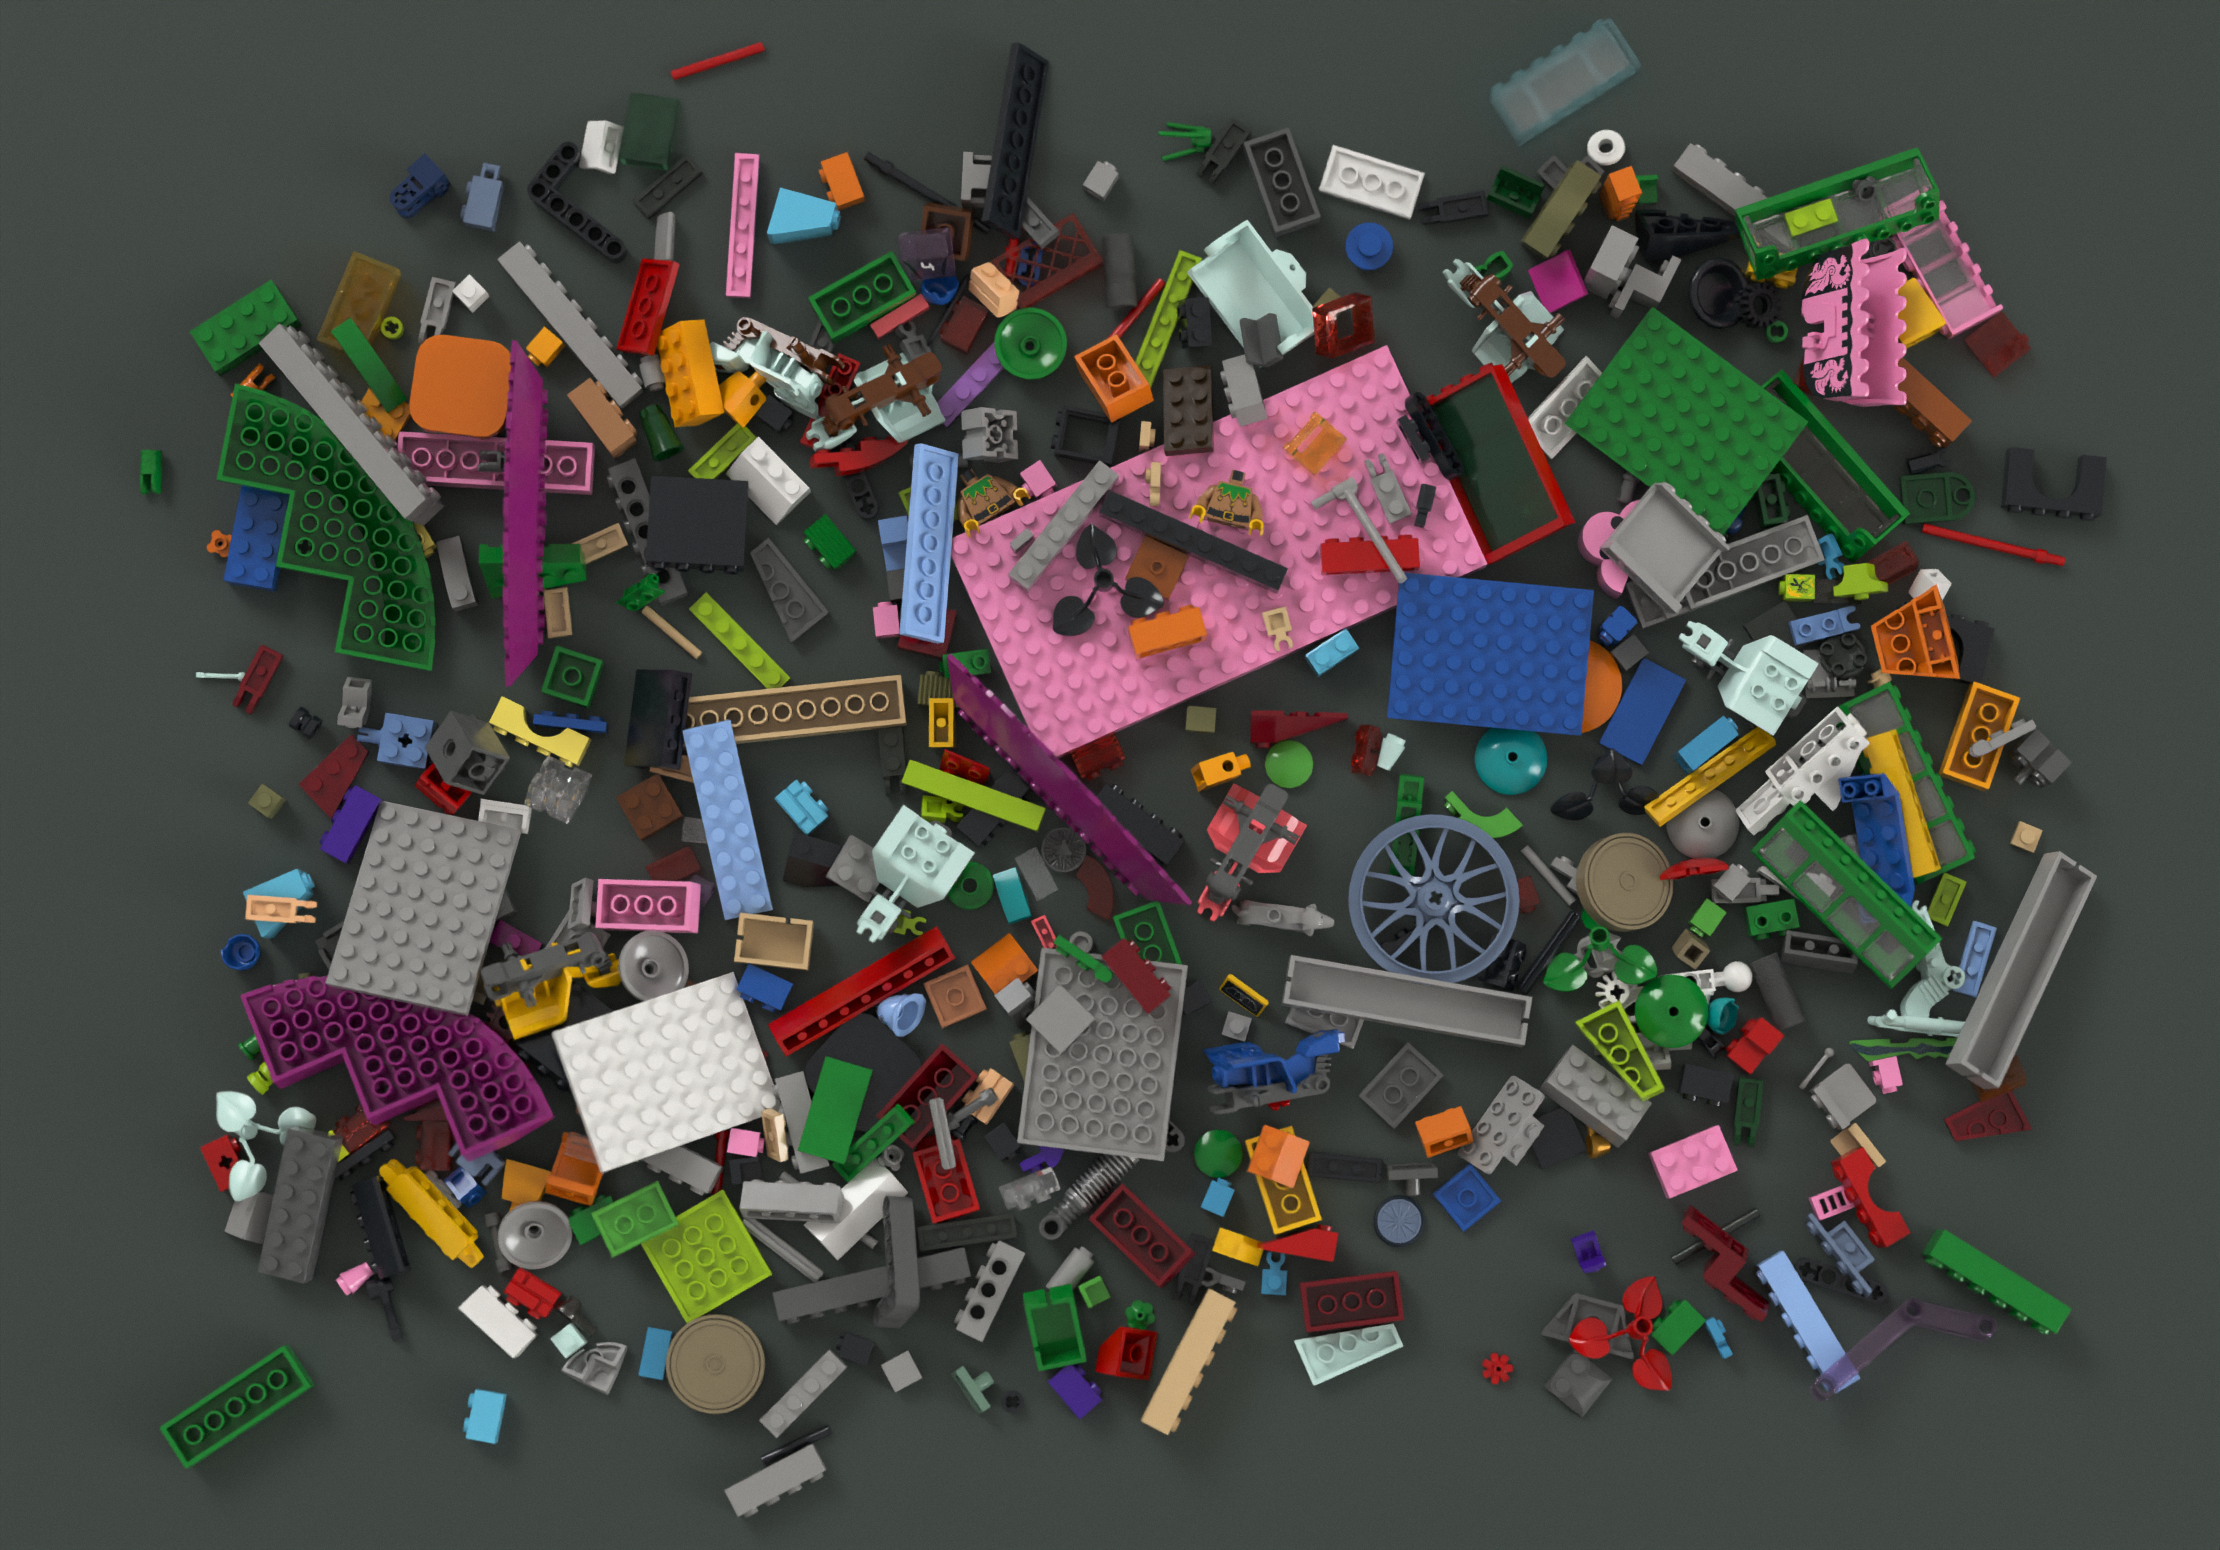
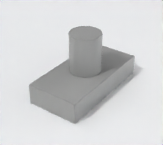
M583 878L571 886L569 930L575 932L590 925V916L596 917L597 902L592 901L594 882L592 879Z

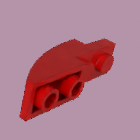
M838 353L837 357L845 366L843 369H840L833 365L829 373V377L834 383L832 386L825 384L820 393L817 403L820 418L829 414L825 407V400L829 396L844 394L842 386H846L848 391L852 389L853 380L858 373L861 362ZM812 418L800 441L801 445L813 449V444L819 442L817 438L808 440L806 437V432L812 429L811 424L815 421Z
M887 436L885 440H877L876 437H866L858 443L856 451H854V448H843L839 450L840 452L830 453L829 449L818 450L809 459L810 469L834 467L835 477L863 472L895 456L907 445L908 440L899 443L893 436Z

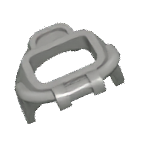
M1609 933L1610 941L1617 950L1616 945L1621 940V937ZM1589 936L1582 938L1578 943L1577 953L1574 955L1578 958L1579 963L1585 956L1584 950L1591 944ZM1593 949L1591 952L1597 968H1590L1588 962L1582 967L1586 970L1587 975L1598 978L1615 971L1614 966L1619 959L1615 957L1610 949L1602 952Z

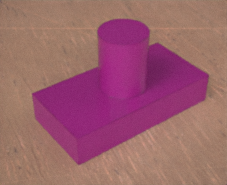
M502 920L499 921L490 938V942L502 948L503 944H506L508 949L507 943H511L513 950L520 956L539 951L543 946L539 941Z

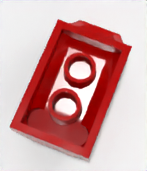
M936 1135L923 1138L913 1152L933 1224L980 1210L960 1139L952 1135L950 1137L956 1166L952 1169H944L942 1167Z

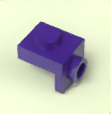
M1594 1230L1570 1238L1578 1264L1583 1273L1596 1272L1607 1265Z

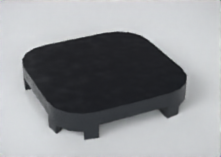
M861 1013L843 1023L813 1054L806 1065L805 1078L807 1085L815 1093L825 1056L873 1070L855 1130L867 1132L880 1121L876 1117L877 1114L922 1066V1063L916 1053L895 1036L879 1019L870 1014Z

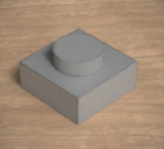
M1228 1011L1221 1035L1245 1042L1252 1018Z

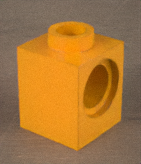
M544 327L526 347V350L529 353L528 358L535 365L539 366L542 364L547 368L565 345Z

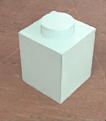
M570 1323L551 1338L565 1358L570 1357L588 1342L574 1323Z

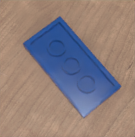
M1643 657L1598 744L1610 750L1613 748L1623 757L1642 766L1686 679Z

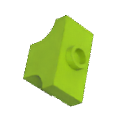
M1869 563L1843 566V580L1839 585L1833 587L1835 597H1854V600L1869 599L1870 594L1888 592V583L1878 580L1875 575V566Z

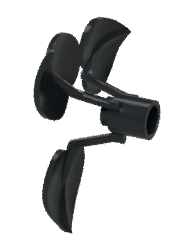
M1093 524L1088 525L1081 534L1076 548V557L1079 564L1085 569L1097 567L1098 571L1094 575L1095 587L1085 604L1076 596L1064 597L1057 603L1054 610L1053 631L1059 635L1076 636L1085 633L1091 628L1095 615L1087 607L1091 604L1098 591L1107 592L1113 587L1119 593L1124 594L1120 600L1121 608L1128 616L1133 618L1146 617L1164 605L1159 590L1144 578H1130L1126 582L1125 590L1118 586V583L1114 582L1112 572L1108 569H1103L1101 565L1105 566L1113 562L1117 553L1116 544L1108 534Z
M1612 748L1608 754L1597 758V763L1591 770L1594 781L1588 797L1582 792L1568 793L1558 799L1550 808L1553 814L1568 820H1581L1588 817L1593 812V804L1590 801L1593 800L1598 782L1603 784L1617 783L1621 795L1624 796L1618 802L1619 807L1624 812L1632 815L1647 814L1644 806L1659 798V794L1647 786L1634 787L1627 793L1622 783L1631 779L1633 775L1632 767L1619 752Z

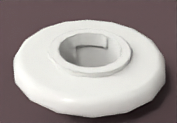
M1602 130L1596 132L1590 138L1587 144V152L1597 164L1611 165L1622 158L1625 152V143L1617 132ZM1603 144H1611L1613 146L1612 151L1608 153L1601 152L1599 148Z

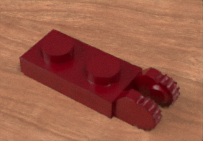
M261 644L239 685L240 689L233 700L232 706L238 708L248 691L253 696L246 707V713L251 715L257 707L260 698L262 699L284 655Z

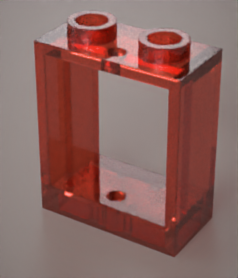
M1354 292L1312 308L1316 354L1333 359L1375 343L1371 296ZM1352 308L1354 334L1338 340L1336 313Z

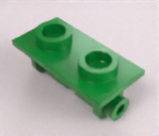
M651 573L646 575L640 583L637 582L630 588H626L623 592V598L616 601V604L626 607L630 611H638L665 593L664 590L658 588L659 577Z
M988 649L951 653L972 675L991 673ZM943 654V662H939L940 672L944 671L945 679L950 678L947 661L949 654Z

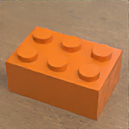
M1117 334L1074 356L1080 375L1111 423L1154 401L1148 381Z
M1193 604L1180 607L1178 613L1170 614L1169 611L1158 613L1155 615V619L1147 621L1146 617L1133 620L1132 624L1128 626V634L1136 660L1206 641L1207 638L1200 607L1194 608Z

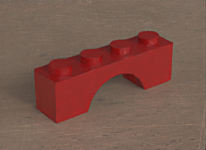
M1864 1147L1854 1148L1831 1162L1834 1176L1842 1182L1845 1188V1196L1854 1204L1857 1210V1218L1862 1224H1865L1869 1232L1868 1237L1873 1245L1877 1246V1248H1885L1910 1234L1899 1211H1884L1878 1208L1871 1200L1868 1192V1181L1875 1167Z

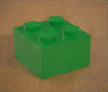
M556 645L541 692L544 695L590 709L605 663L603 660Z

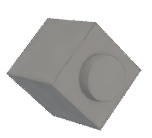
M1097 161L1083 184V190L1104 202L1118 179L1117 168L1109 162L1104 161V163Z
M1732 863L1729 866V870H1726L1711 888L1731 903L1751 878L1748 877L1749 872L1740 864L1735 866Z

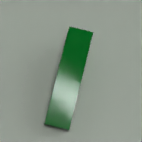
M351 317L331 331V334L342 347L361 378L387 413L407 400L392 375Z
M1400 774L1394 824L1411 817L1421 816L1424 776ZM1418 829V830H1415V832H1416L1417 836L1419 837V829ZM1410 832L1393 840L1392 852L1403 868L1414 877L1417 846ZM1390 862V874L1399 875L1393 863Z

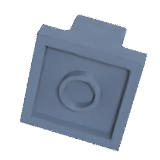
M457 1143L448 1153L451 1157H455L460 1151ZM495 1151L470 1162L462 1154L456 1160L473 1177L476 1175L481 1177L492 1166L493 1169L482 1181L485 1186L491 1183L497 1174L505 1168L506 1161Z

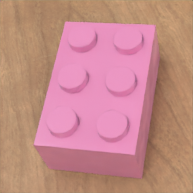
M1719 1125L1712 1126L1648 1153L1666 1198H1672L1738 1171Z

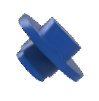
M1363 223L1350 231L1346 239L1345 251L1348 259L1355 265V268L1375 270L1383 267L1389 261L1393 252V240L1390 233L1383 226L1376 223Z

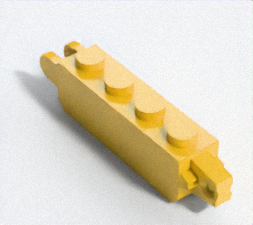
M391 1159L387 1164L379 1168L381 1177L389 1184L386 1190L391 1194L393 1200L398 1202L407 1211L409 1217L423 1228L425 1234L437 1243L445 1255L449 1256L452 1261L458 1257L470 1268H473L484 1258V1255L474 1243L478 1238V1231L418 1167L411 1166L406 1169L398 1160Z

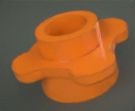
M219 530L213 531L211 534L212 540L207 545L208 552H216L223 558L228 557L232 535H224Z

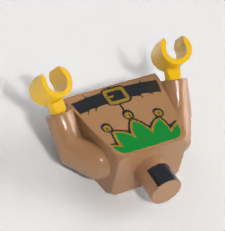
M969 469L960 476L967 487L960 491V498L957 500V518L965 528L966 536L971 537V530H977L980 533V525L996 519L1013 508L1015 504L1014 499L1019 506H1023L1021 498L1027 497L1030 499L1031 497L1025 488H1018L1013 483L998 476L992 477L990 474H986L978 479L974 471Z
M1232 470L1229 483L1219 481L1217 485H1211L1199 496L1189 515V519L1193 515H1198L1200 517L1199 523H1202L1204 519L1248 530L1249 535H1252V530L1257 529L1260 531V536L1263 535V511L1258 496L1252 493V488L1243 486L1246 473Z

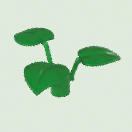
M1583 908V924L1588 930H1591V944L1588 945L1583 960L1579 963L1578 958L1571 953H1561L1555 956L1548 965L1543 982L1547 987L1560 992H1571L1581 988L1588 979L1587 972L1582 967L1586 964L1593 949L1600 952L1607 949L1612 951L1615 957L1619 959L1614 966L1615 974L1625 984L1636 985L1657 976V967L1650 953L1637 945L1626 946L1622 955H1620L1610 941L1609 929L1595 922Z

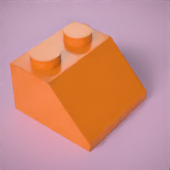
M1010 933L971 961L994 994H997L1016 978L1023 984L1039 972Z
M1263 1125L1247 1172L1294 1188L1310 1142L1273 1127Z

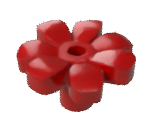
M1492 1353L1490 1355L1491 1360L1484 1359L1482 1362V1366L1487 1368L1482 1372L1483 1377H1491L1490 1382L1492 1384H1498L1499 1379L1507 1382L1509 1380L1507 1373L1513 1371V1365L1507 1364L1509 1358L1506 1355H1502L1499 1358L1497 1353Z

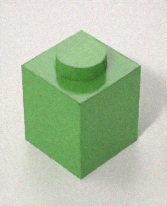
M1706 898L1687 924L1692 926L1690 931L1700 938L1703 936L1709 937L1727 912Z

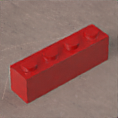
M1406 534L1398 535V539L1388 540V536H1381L1403 571L1419 570L1418 538H1412V535ZM1364 537L1349 538V542H1339L1338 538L1325 539V543L1320 544L1321 575L1391 572L1373 541H1364Z

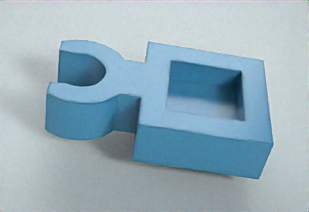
M1833 533L1820 538L1818 543L1825 560L1818 564L1819 566L1826 565V575L1831 580L1837 577L1834 571L1835 568L1839 574H1844L1843 566L1845 565L1838 560V557L1843 554Z
M1268 1252L1266 1260L1270 1265V1269H1262L1261 1294L1286 1295L1287 1271L1280 1270V1266L1285 1262V1254L1281 1253L1280 1260L1273 1262L1271 1260V1252Z
M1714 1317L1707 1318L1703 1324L1722 1359L1733 1355L1725 1341L1723 1333L1726 1330L1719 1319L1715 1320Z

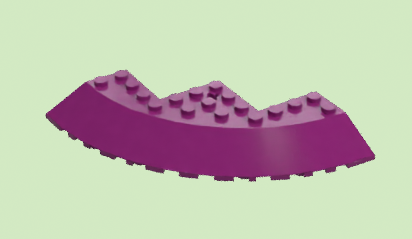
M512 341L511 372H509L506 430L508 431L507 442H505L503 627H505V686H511L538 655L539 644H543L544 632L540 628H545V614H540V610H544V596L539 594V592H543V577H539V573H542L543 560L539 557H544V543H541V541H545V527L543 526L547 525V511L542 508L546 507V493L544 489H541L545 488V474H541L540 469H544L545 463L544 455L541 454H546L547 424L544 423L549 421V410L544 409V404H548V390H543V379L517 341Z
M949 654L947 661L954 702L961 709L958 714L967 723L969 721L973 723L970 726L971 729L979 737L982 736L983 740L991 748L996 745L994 750L1002 758H1005L1014 769L1019 767L1020 771L1018 774L1026 783L1031 781L1029 783L1031 785L1030 788L1039 797L1043 795L1041 797L1043 803L1051 811L1054 809V813L1063 822L1068 819L1066 824L1075 833L1080 830L1078 835L1087 844L1089 842L1093 844L1090 846L1092 851L1098 857L1102 855L1105 857L1102 862L1111 871L1114 869L1117 871L1114 875L1123 885L1128 882L1126 887L1135 896L1140 893L1146 900L1190 905L1192 901L1167 876L1168 874L1153 860V857L1128 830L1122 827L1093 793L1062 764L1053 752L1026 725H1023L1009 708L975 676L968 672V669L952 654Z
M309 976L308 978L298 980L291 979L284 981V983L267 985L240 995L273 1083L280 1089L345 1062L366 1117L373 1125L439 1098L460 1152L468 1162L517 1141L554 1118L541 1088L522 1060L500 1036L470 1013H468V1016L331 987L326 984L328 976ZM388 1087V1091L385 1094H383L384 1088Z

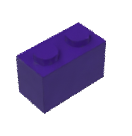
M1077 1363L1074 1366L1072 1364L1063 1367L1048 1380V1383L1076 1416L1081 1419L1102 1401L1099 1395L1103 1392L1094 1382L1089 1384L1084 1376L1087 1373Z

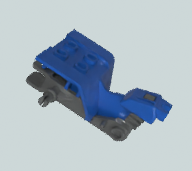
M1338 1029L1320 1030L1301 1040L1296 1048V1054L1287 1060L1275 1054H1267L1259 1046L1251 1042L1203 1049V1053L1214 1064L1212 1077L1217 1083L1216 1085L1208 1086V1091L1213 1094L1225 1093L1226 1103L1211 1106L1210 1112L1225 1114L1236 1112L1239 1108L1259 1107L1267 1103L1325 1093L1330 1087L1329 1078L1326 1076V1072H1330V1069L1326 1068L1325 1065H1331L1326 1059L1331 1060V1057L1328 1055L1340 1051L1339 1043L1345 1042L1344 1032H1339Z

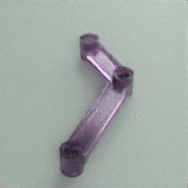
M1910 1298L1820 1375L1811 1385V1396L1819 1402L1829 1400L1830 1397L1913 1325L1971 1338L1978 1342H1985L1996 1332L1997 1323L1989 1315L1973 1314L1922 1302L1917 1298ZM1911 1307L1915 1309L1917 1316L1909 1315L1906 1308ZM1979 1324L1985 1325L1988 1328V1333L1981 1332ZM1818 1384H1825L1829 1392H1821Z

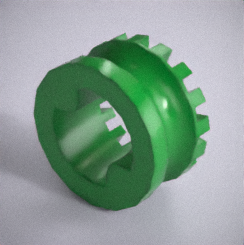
M1776 321L1766 328V338L1771 343H1781L1788 335V327L1782 321ZM1771 327L1776 329L1782 328V337H1773L1770 333Z

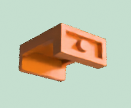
M563 1132L562 1142L551 1174H548L545 1193L593 1206L604 1172H600L588 1138H584L576 1132Z

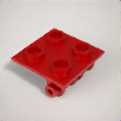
M946 749L944 750L939 770L985 786L990 775L989 767Z

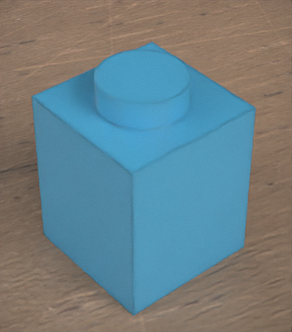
M1218 1178L1217 1182L1212 1180L1200 1207L1223 1217L1235 1191L1230 1188L1232 1183Z

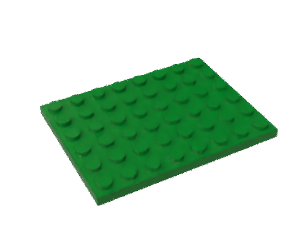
M1651 307L1564 424L1647 486L1651 487L1654 483L1660 482L1670 484L1676 490L1675 494L1680 499L1688 501L1693 507L1692 511L1704 517L1714 532L1716 531L1724 535L1809 422L1665 315Z

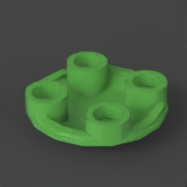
M1286 740L1277 743L1270 749L1266 755L1265 768L1267 775L1280 788H1294L1308 780L1312 773L1313 760L1306 746L1297 741Z

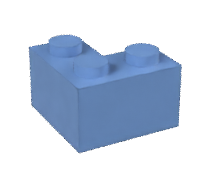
M907 516L878 520L886 571L905 569L908 533Z

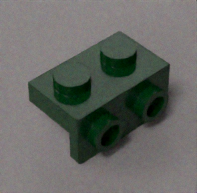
M1501 166L1486 200L1530 219L1545 185L1513 169Z

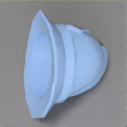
M918 993L892 995L876 1004L875 1011L878 1014L879 1020L887 1025L889 1029L893 1030L895 1036L903 1037L911 1033L919 1025L924 1015L927 1001L922 994Z

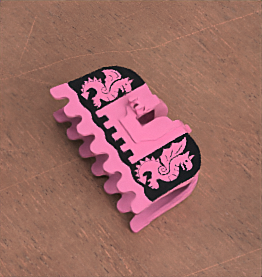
M1862 239L1848 246L1820 255L1811 266L1802 291L1801 316L1810 324L1824 323V332L1808 333V336L1802 337V348L1805 349L1804 378L1807 387L1813 395L1822 399L1842 401L1860 407L1905 405L1907 402L1906 393L1899 391L1898 385L1904 381L1907 373L1903 367L1898 366V361L1905 356L1907 349L1904 344L1898 342V337L1905 332L1907 325L1904 320L1898 319V313L1906 307L1907 302L1904 296L1898 295V290L1904 286L1907 278L1905 273L1898 271V266L1906 259V249L1900 248L1884 255L1861 259V256L1867 253L1869 249V240Z

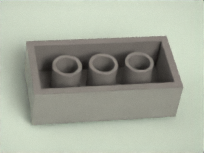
M1613 225L1611 226L1583 281L1588 291L1604 299H1607L1609 294H1615L1639 249V246L1635 245L1638 238Z
M1574 1045L1563 1054L1539 1089L1617 1148L1628 1139L1652 1104L1649 1100L1642 1102L1626 1083Z

